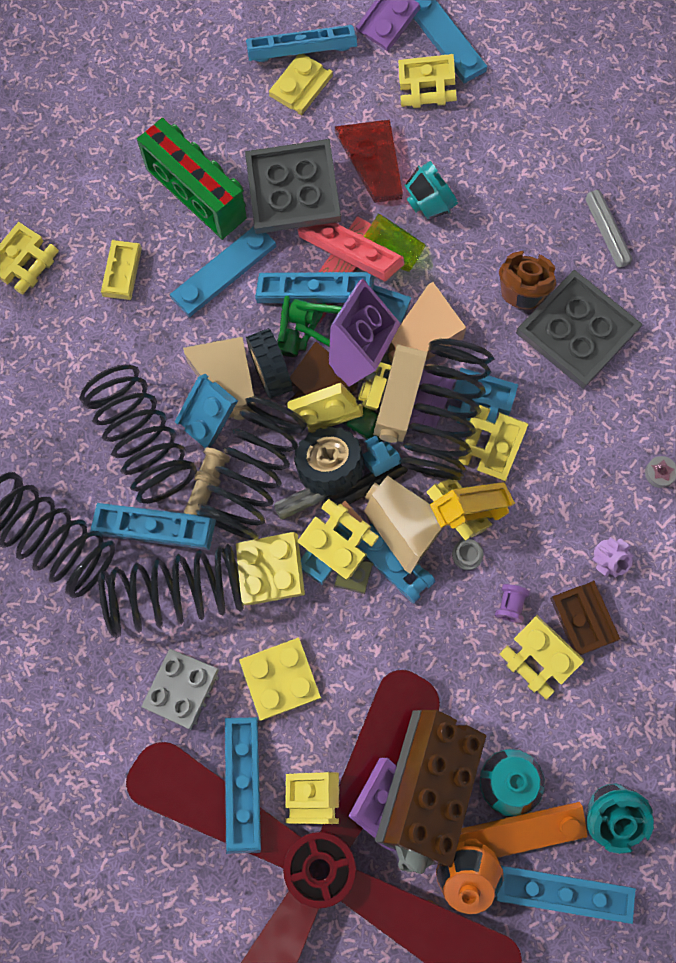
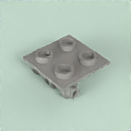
M169 649L141 707L191 730L193 725L198 724L196 721L202 711L201 707H206L207 705L204 703L205 698L210 699L211 695L208 692H211L215 681L219 679L217 677L219 669Z

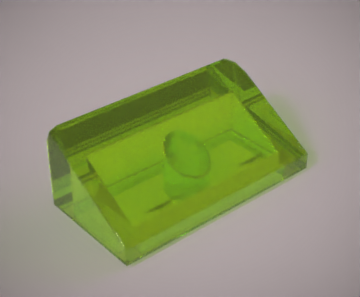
M379 213L363 236L403 256L404 266L400 269L410 272L426 246L423 242Z

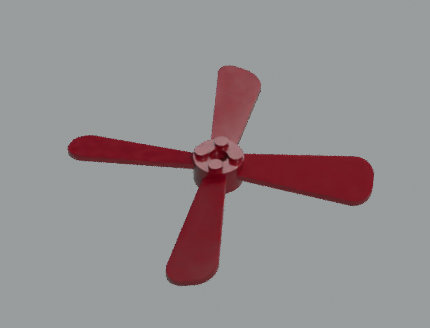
M396 670L387 674L380 682L339 784V808H335V818H339V824H323L321 831L312 832L301 837L260 807L261 851L260 853L249 854L283 868L284 880L289 891L241 963H298L319 908L331 907L340 901L424 963H522L518 946L508 936L356 869L354 856L350 848L363 828L348 816L379 758H388L397 766L413 710H439L440 701L438 693L433 685L424 678L408 670ZM158 742L146 747L139 754L127 775L126 787L130 798L144 808L226 843L225 781L172 743ZM316 859H323L329 864L330 872L323 879L315 878L310 872V865Z

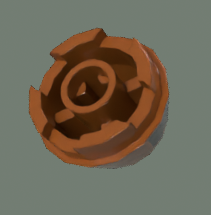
M524 251L514 252L507 256L505 263L499 269L502 297L507 303L520 309L536 308L555 289L556 279L554 271L556 268L543 255L539 254L537 259L531 256H523Z

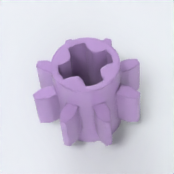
M610 537L608 540L601 541L594 550L593 561L598 564L596 569L604 576L611 574L617 577L618 575L625 574L631 568L633 562V554L628 551L631 546L621 538L616 541Z

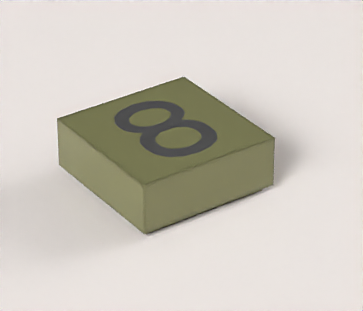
M363 560L349 580L337 574L335 587L365 595L373 563Z

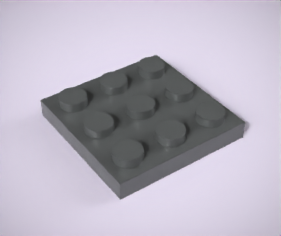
M330 139L245 151L256 234L341 222Z
M574 269L517 328L516 334L584 389L641 328L642 323Z

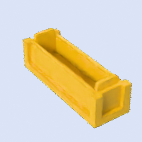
M505 482L453 489L431 503L430 506L440 527L450 525L454 529L468 521L484 518L490 519L492 517L494 520H499L509 514L508 507L513 506L515 502Z

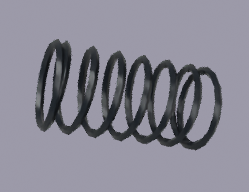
M439 338L429 343L428 350L432 354L459 362L478 364L485 369V372L468 375L436 364H427L423 369L427 373L436 376L466 380L477 386L480 392L461 394L444 387L425 383L419 385L418 388L422 392L431 395L459 399L472 406L475 411L456 413L423 403H417L413 407L415 410L425 414L454 419L471 430L466 432L442 431L419 423H411L408 427L420 433L441 436L461 445L466 450H436L408 442L403 444V446L407 450L443 459L461 470L420 458L404 457L399 462L403 467L422 474L443 479L461 480L465 477L464 473L467 470L463 463L453 457L466 456L472 451L468 443L461 438L469 437L476 433L473 423L466 418L476 417L482 412L479 405L472 399L480 398L486 393L485 387L478 380L484 379L491 374L487 364L491 363L494 357L491 352L478 345L455 339ZM445 345L467 348L479 352L488 358L480 359L468 352ZM417 465L427 466L435 469L423 468Z
M130 364L117 365L102 371L89 380L82 388L79 399L87 409L100 408L92 420L95 425L110 424L102 434L101 438L103 441L114 442L121 440L114 446L111 452L112 457L124 458L133 455L123 464L120 470L122 474L132 475L141 472L159 461L171 448L179 449L181 454L178 460H172L150 468L134 479L130 486L131 491L138 492L136 500L139 503H155L170 497L188 485L194 478L197 468L194 462L183 460L186 449L183 445L174 443L176 432L174 429L165 426L167 417L164 412L156 410L157 400L155 396L146 393L148 384L146 380L138 377L140 373L138 367ZM120 370H133L134 376L112 379L99 385L85 397L88 389L103 377ZM130 381L122 389L110 396L91 400L96 394L108 387ZM136 382L141 384L143 388L142 393L124 395ZM138 398L121 413L109 419L98 420V417L111 407L126 400ZM144 398L150 399L152 403L151 409L132 412L140 405ZM153 414L160 416V426L137 431L150 420ZM146 415L129 430L115 436H107L122 423L135 417ZM162 431L169 432L171 436L169 443L158 444L142 450L151 444ZM154 432L138 446L128 451L117 453L121 447L133 439ZM162 450L146 463L127 470L132 463L143 456ZM165 468H169L157 474L149 481H147L145 484L137 486L142 480L149 477L150 475L158 471H161ZM190 469V473L184 481L174 488L155 497L142 498L147 489L159 484L171 474Z
M252 396L246 398L245 401L247 406L254 412L242 410L240 411L241 416L254 424L277 431L288 439L292 446L270 444L238 428L232 429V433L244 441L266 448L280 458L284 465L256 460L231 447L223 449L231 457L252 464L264 471L276 483L254 480L218 465L215 467L217 472L249 486L265 497L267 501L242 497L212 484L207 485L209 491L219 494L245 508L259 520L233 515L204 503L198 504L200 509L195 511L197 515L215 519L216 527L243 538L256 540L259 539L257 533L243 524L258 526L265 523L262 513L253 506L267 507L273 505V498L263 488L273 489L282 485L281 479L273 470H283L290 467L289 460L282 452H290L298 448V444L291 434L305 431L307 423L299 414L281 404ZM252 402L279 410L291 416L298 423H292L273 416Z
M15 472L0 475V483L8 479H14L12 491L0 500V517L17 495L9 513L0 523V531L3 529L0 535V547L12 546L21 538L16 548V558L18 560L30 556L38 548L48 534L56 514L63 513L66 516V523L54 531L37 551L32 562V569L34 571L44 569L51 563L65 543L70 527L74 525L82 527V535L73 541L53 564L48 577L50 583L61 580L68 573L80 556L86 539L92 536L98 538V546L76 567L65 586V593L71 598H77L86 594L98 582L100 572L103 569L106 571L115 554V543L112 540L103 542V535L99 531L87 532V525L83 519L71 521L70 511L67 508L55 509L54 500L51 497H39V491L34 485L23 486V479ZM30 490L34 493L35 499L28 502L15 514L22 500L23 491ZM47 502L51 508L50 512L44 514L29 528L37 513L39 503ZM32 508L22 528L13 538L5 542L9 531L16 521ZM47 520L37 540L27 551L21 554L31 535ZM62 533L60 540L58 541L53 551L40 565H38V562L42 557L43 553L46 551L49 545ZM109 546L110 551L100 570L83 589L75 593L90 577L99 561L102 550ZM77 547L66 566L55 576L65 558ZM91 562V564H90L89 567L87 568V570H86V572L84 573V575L80 578V576H81V574L83 573L84 569H85V568L88 566V564Z
M227 544L224 549L219 545L215 551V576L206 554L201 550H198L194 556V578L186 559L180 554L173 560L172 577L166 564L159 558L152 565L151 580L146 569L137 562L131 569L130 582L124 571L118 567H115L110 575L103 569L99 574L98 587L102 613L110 635L115 638H119L121 635L120 613L115 592L116 573L122 579L128 594L135 630L139 634L142 631L137 604V569L142 574L154 610L156 626L159 629L162 628L163 622L158 595V565L165 576L177 622L182 625L184 619L179 587V561L186 574L200 620H203L205 617L201 590L200 558L206 569L219 614L222 616L225 614L221 555L228 570L236 609L242 612L244 605L241 601L239 575L232 547ZM105 581L108 587L109 609L105 592Z

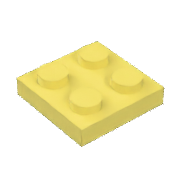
M290 532L236 543L241 601L243 605H254L305 595L297 533Z
M299 637L239 659L260 721L321 699Z

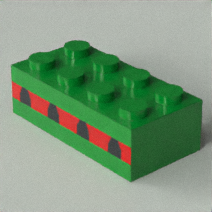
M162 117L137 138L146 170L221 240L247 219L246 203L243 198L244 190L241 184L234 178L229 179L215 160L210 161L207 159L198 144L195 142L190 143L184 138L183 132L177 125H170Z

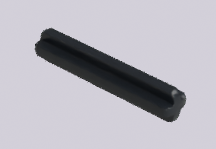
M398 464L377 477L370 472L361 477L354 487L348 489L349 491L341 492L334 496L328 495L325 497L324 502L330 499L337 505L342 504L344 501L350 505L366 496L374 483L380 485L387 475L395 480L406 474L408 468Z

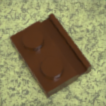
M595 581L550 598L570 646L580 656L620 640Z

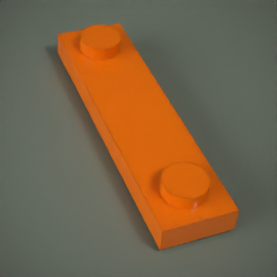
M580 802L462 828L459 842H464V846H476L482 848L483 844L491 849L499 858L587 838L588 835L583 806Z

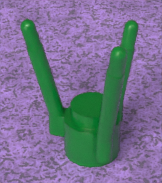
M285 296L284 303H282L280 332L277 343L283 356L297 357L299 350L306 351L311 336L305 333L301 339L299 337L300 332L287 328L290 297ZM318 312L316 323L314 325L310 324L309 328L315 330L324 312Z
M294 299L289 309L288 319L289 322L296 324V331L306 333L330 347V339L308 326L309 324L314 325L316 323L318 312L338 314L342 306L313 304Z

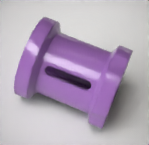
M503 584L501 590L504 593L500 610H496L495 616L514 623H522L524 619L521 615L525 598L529 597L530 591L520 586Z

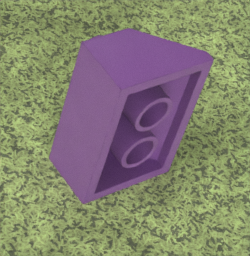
M364 279L358 281L330 328L329 365L348 387L376 371L401 324Z

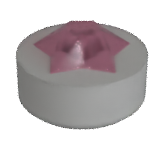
M655 457L646 466L645 477L654 487H668L676 480V464L668 457Z

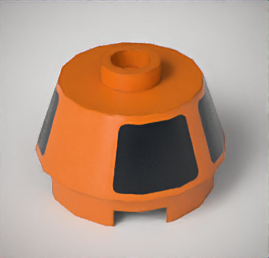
M459 842L452 867L437 866L436 868L437 883L446 901L456 911L465 914H477L490 907L504 881L503 869L496 854L483 844L482 848L476 846H464V842Z

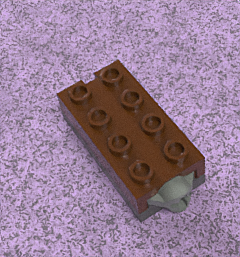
M413 710L375 838V842L397 851L399 869L423 874L430 865L452 867L487 736L468 725H456V719L439 710Z

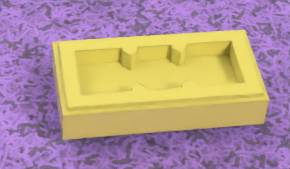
M111 241L101 288L103 297L132 299L142 250L140 243Z

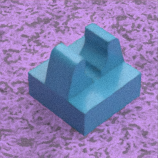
M376 435L365 441L368 451L363 454L364 464L376 477L400 464L399 460L401 457L399 453L388 442H379Z

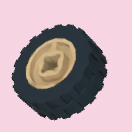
M268 328L246 336L255 369L269 399L293 391L284 358L271 330Z
M327 427L325 429H317L313 433L310 432L304 440L302 439L299 442V447L295 450L296 457H294V462L300 481H302L305 488H309L310 492L314 494L334 496L341 492L345 493L349 491V488L354 487L363 475L362 471L365 468L360 443L357 437L355 438L350 431L347 432L343 428Z

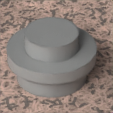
M471 539L459 541L452 551L454 563L463 570L477 568L484 556L480 544Z

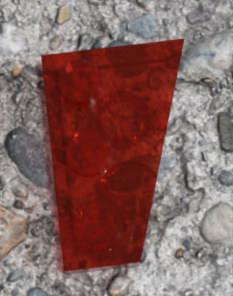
M390 119L335 126L337 138L374 203L402 199L403 192Z

